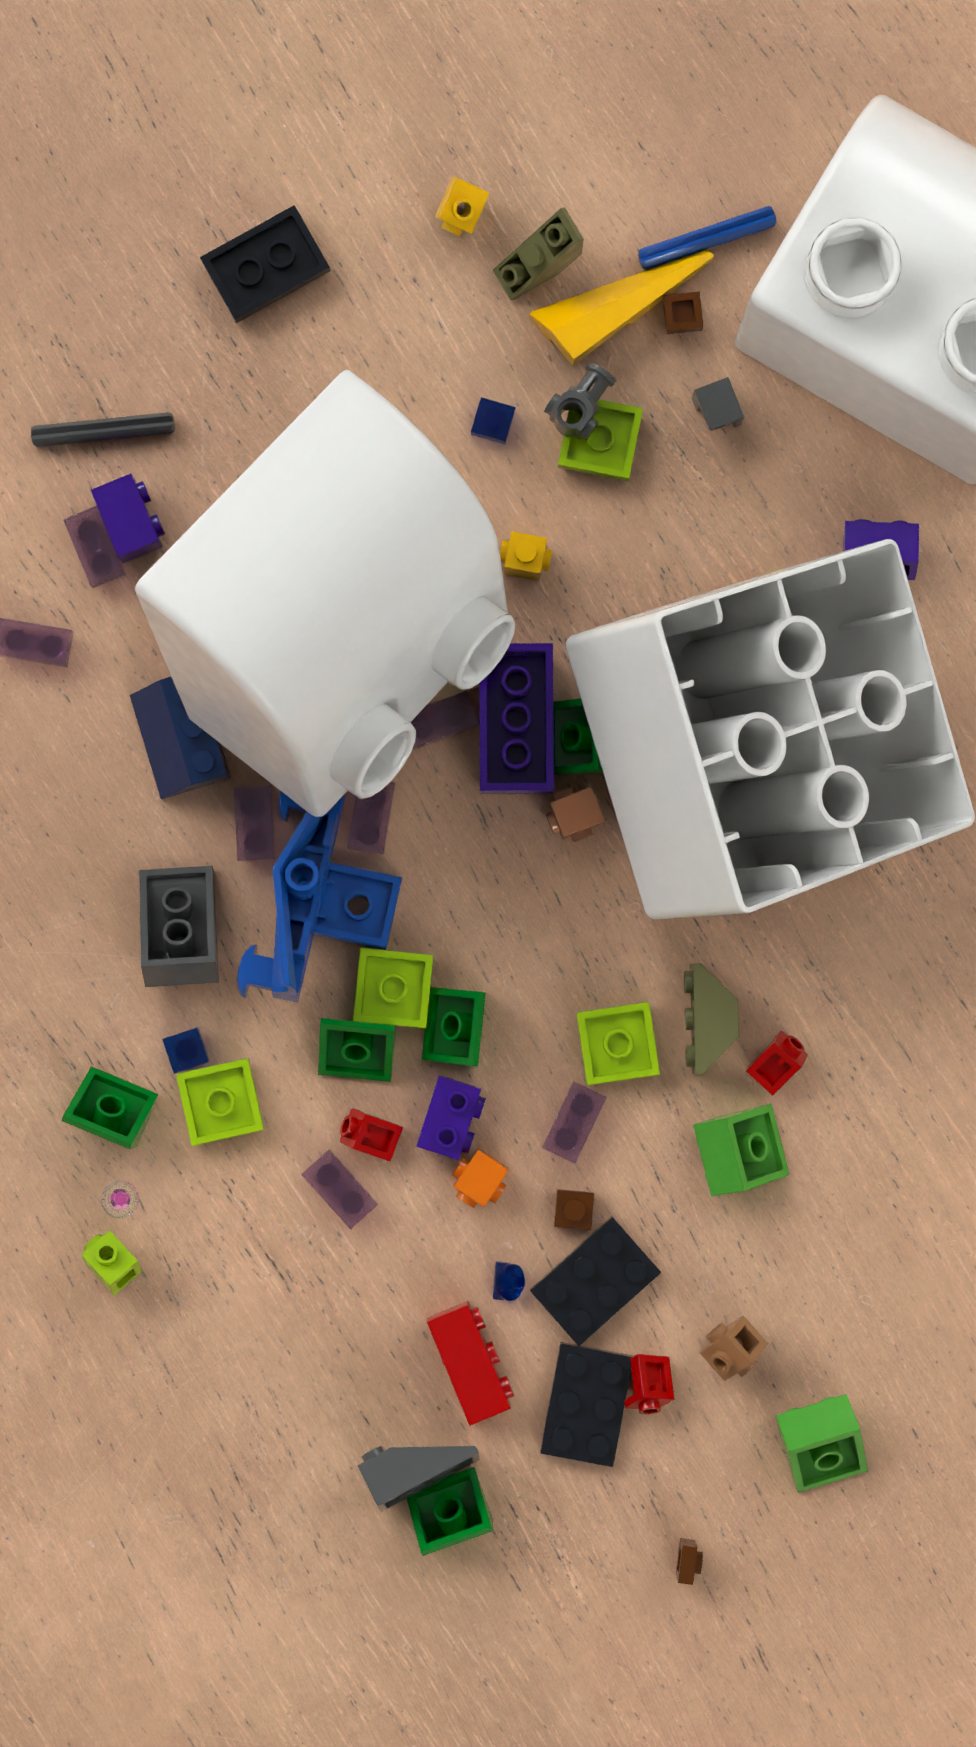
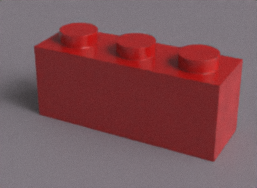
M466 1301L428 1317V1327L469 1426L511 1409L509 1398L514 1397V1392L507 1376L500 1378L495 1364L499 1363L500 1359L493 1342L485 1343L481 1329L486 1328L479 1308L471 1309L469 1301Z

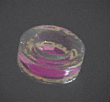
M123 1180L109 1184L101 1196V1204L104 1211L114 1218H124L131 1215L137 1209L140 1200L136 1187L130 1182Z

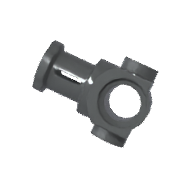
M592 362L586 366L587 373L578 386L569 387L567 392L561 396L556 393L544 410L545 413L550 415L549 420L555 423L559 433L566 437H576L578 440L582 437L587 440L599 423L593 418L600 408L597 401L607 387H612L616 382L615 378L608 371ZM575 410L580 414L581 420L578 423L569 424L562 419L561 415L564 411Z

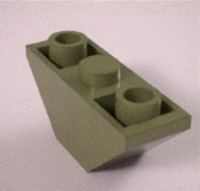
M560 208L496 266L493 271L510 300H515L557 276L582 254L584 238L566 208Z
M701 963L690 964V971H684V992L691 993V1008H685V1030H692V1045H686L685 1059L686 1067H692V1074L701 1075L739 1037L738 999Z

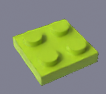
M599 399L597 403L600 408L593 417L599 422L587 440L582 437L580 440L576 437H563L558 468L629 481L643 408ZM569 410L566 423H578L581 420L580 414L575 410Z
M360 948L353 1021L426 1028L434 955Z
M649 1002L576 1012L587 1085L660 1075Z
M249 1058L176 1074L191 1146L265 1129Z

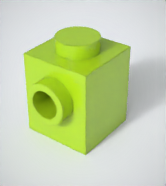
M110 1230L103 1236L98 1234L85 1245V1251L81 1254L85 1265L113 1296L142 1272L138 1260Z

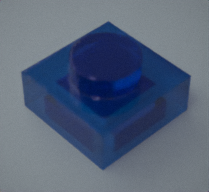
M481 397L471 429V435L506 445L516 407Z
M199 1027L162 1039L174 1074L210 1062Z

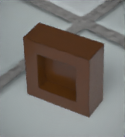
M700 291L663 295L666 335L703 330Z
M557 1189L554 1227L591 1230L594 1192Z
M680 1538L676 1578L678 1583L693 1585L694 1574H701L703 1552L697 1551L698 1547L693 1539Z

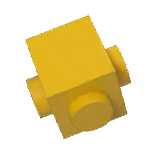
M452 176L435 217L443 220L441 228L458 236H461L463 230L472 234L490 193ZM463 202L464 210L458 214L457 206Z
M511 531L510 540H502L500 549L501 562L505 563L504 574L540 581L541 571H549L553 551L546 548L547 538Z

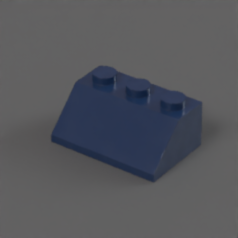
M172 677L161 679L130 695L161 800L231 779L221 743L189 719Z

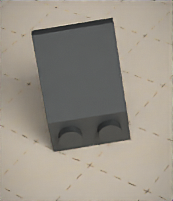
M213 866L139 870L141 969L145 987L219 983Z
M379 1446L365 1453L362 1456L364 1462L357 1466L379 1510L383 1512L480 1459L476 1446L391 1447L385 1451L382 1446Z

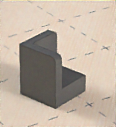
M729 377L694 390L691 399L696 411H702L710 431L729 424H733L734 427L742 424L744 415Z

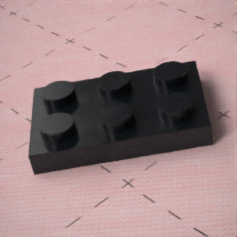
M295 205L200 257L202 264L236 323L331 271L330 266Z
M611 1216L530 1289V1292L575 1343L580 1346L652 1282L661 1271Z
M560 1342L540 1449L541 1454L609 1467L614 1466L625 1406L624 1400H626L631 1373L630 1358L633 1355Z

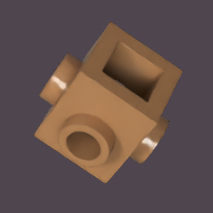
M742 1316L728 1326H725L723 1323L717 1325L706 1336L710 1342L700 1354L719 1376L726 1381L737 1373L742 1377L751 1371L757 1364L755 1359L768 1343L751 1323Z

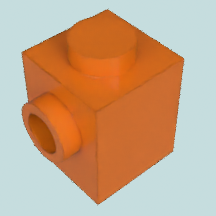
M477 1148L470 1161L463 1157L452 1174L457 1179L453 1187L459 1190L456 1197L475 1208L477 1203L483 1207L486 1206L488 1201L495 1204L507 1186L501 1181L509 1171V1168L480 1148Z

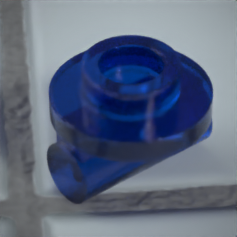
M496 1261L493 1299L514 1301L520 1296L525 1287L523 1270L519 1265Z

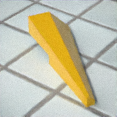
M707 249L539 308L529 313V317L548 341H553L569 363L574 366L624 326H630L661 302L663 295H670L711 263L714 255Z

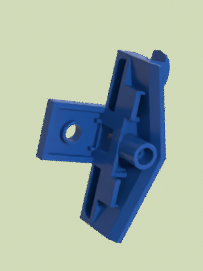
M280 791L278 807L282 820L288 821L290 811L304 813L305 815L272 868L277 913L274 958L256 955L257 945H251L245 951L237 973V989L242 997L246 998L248 988L251 986L272 991L273 998L298 1003L314 935L383 950L387 949L402 877L331 862L346 793L327 814L322 817H315ZM361 897L368 902L369 909L366 913L354 915L349 911L348 903L353 898Z

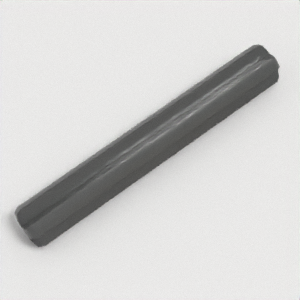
M165 412L37 425L31 427V439L34 446L42 447L170 434L175 431V421L172 413Z

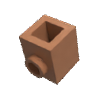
M571 787L554 794L556 801L550 803L551 812L546 814L553 834L560 832L562 839L571 837L572 842L593 835L591 828L603 824L605 821L591 787L576 792L575 788Z

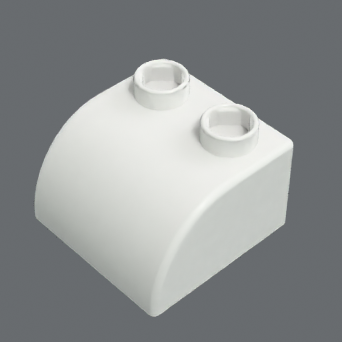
M878 95L867 104L845 136L753 290L735 338V345L737 349L971 485L976 484V147L888 96Z
M350 370L342 371L139 579L135 587L136 595L189 719L315 817H322L327 814L347 791L359 799L372 797L388 785L401 770L413 749L416 729L410 722L448 681L458 689L464 690L474 687L485 679L504 656L515 631V621L507 609L497 536L478 498L455 467L427 436L392 403Z
M891 539L825 556L573 634L566 641L567 654L645 913L652 919L751 913L968 828L974 822L973 806L899 547Z

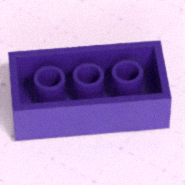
M510 643L500 662L479 683L480 794H553V643Z

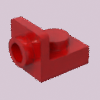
M780 1031L775 1036L773 1042L747 1067L746 1072L773 1096L802 1068L808 1054L796 1037L788 1036L783 1031Z
M352 1108L341 1124L340 1143L391 1162L403 1127Z
M637 1354L630 1358L635 1394L624 1400L625 1408L639 1409V1413L644 1415L660 1412L662 1406L675 1400L669 1357Z

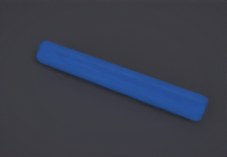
M767 206L641 248L638 251V259L643 269H649L772 228L776 225V215L772 207Z

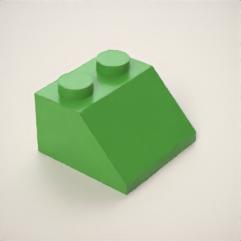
M772 1104L718 1116L693 1124L711 1196L746 1191L790 1175Z
M847 1394L838 1397H828L821 1402L802 1408H792L785 1413L776 1415L781 1441L798 1493L868 1472L861 1430Z

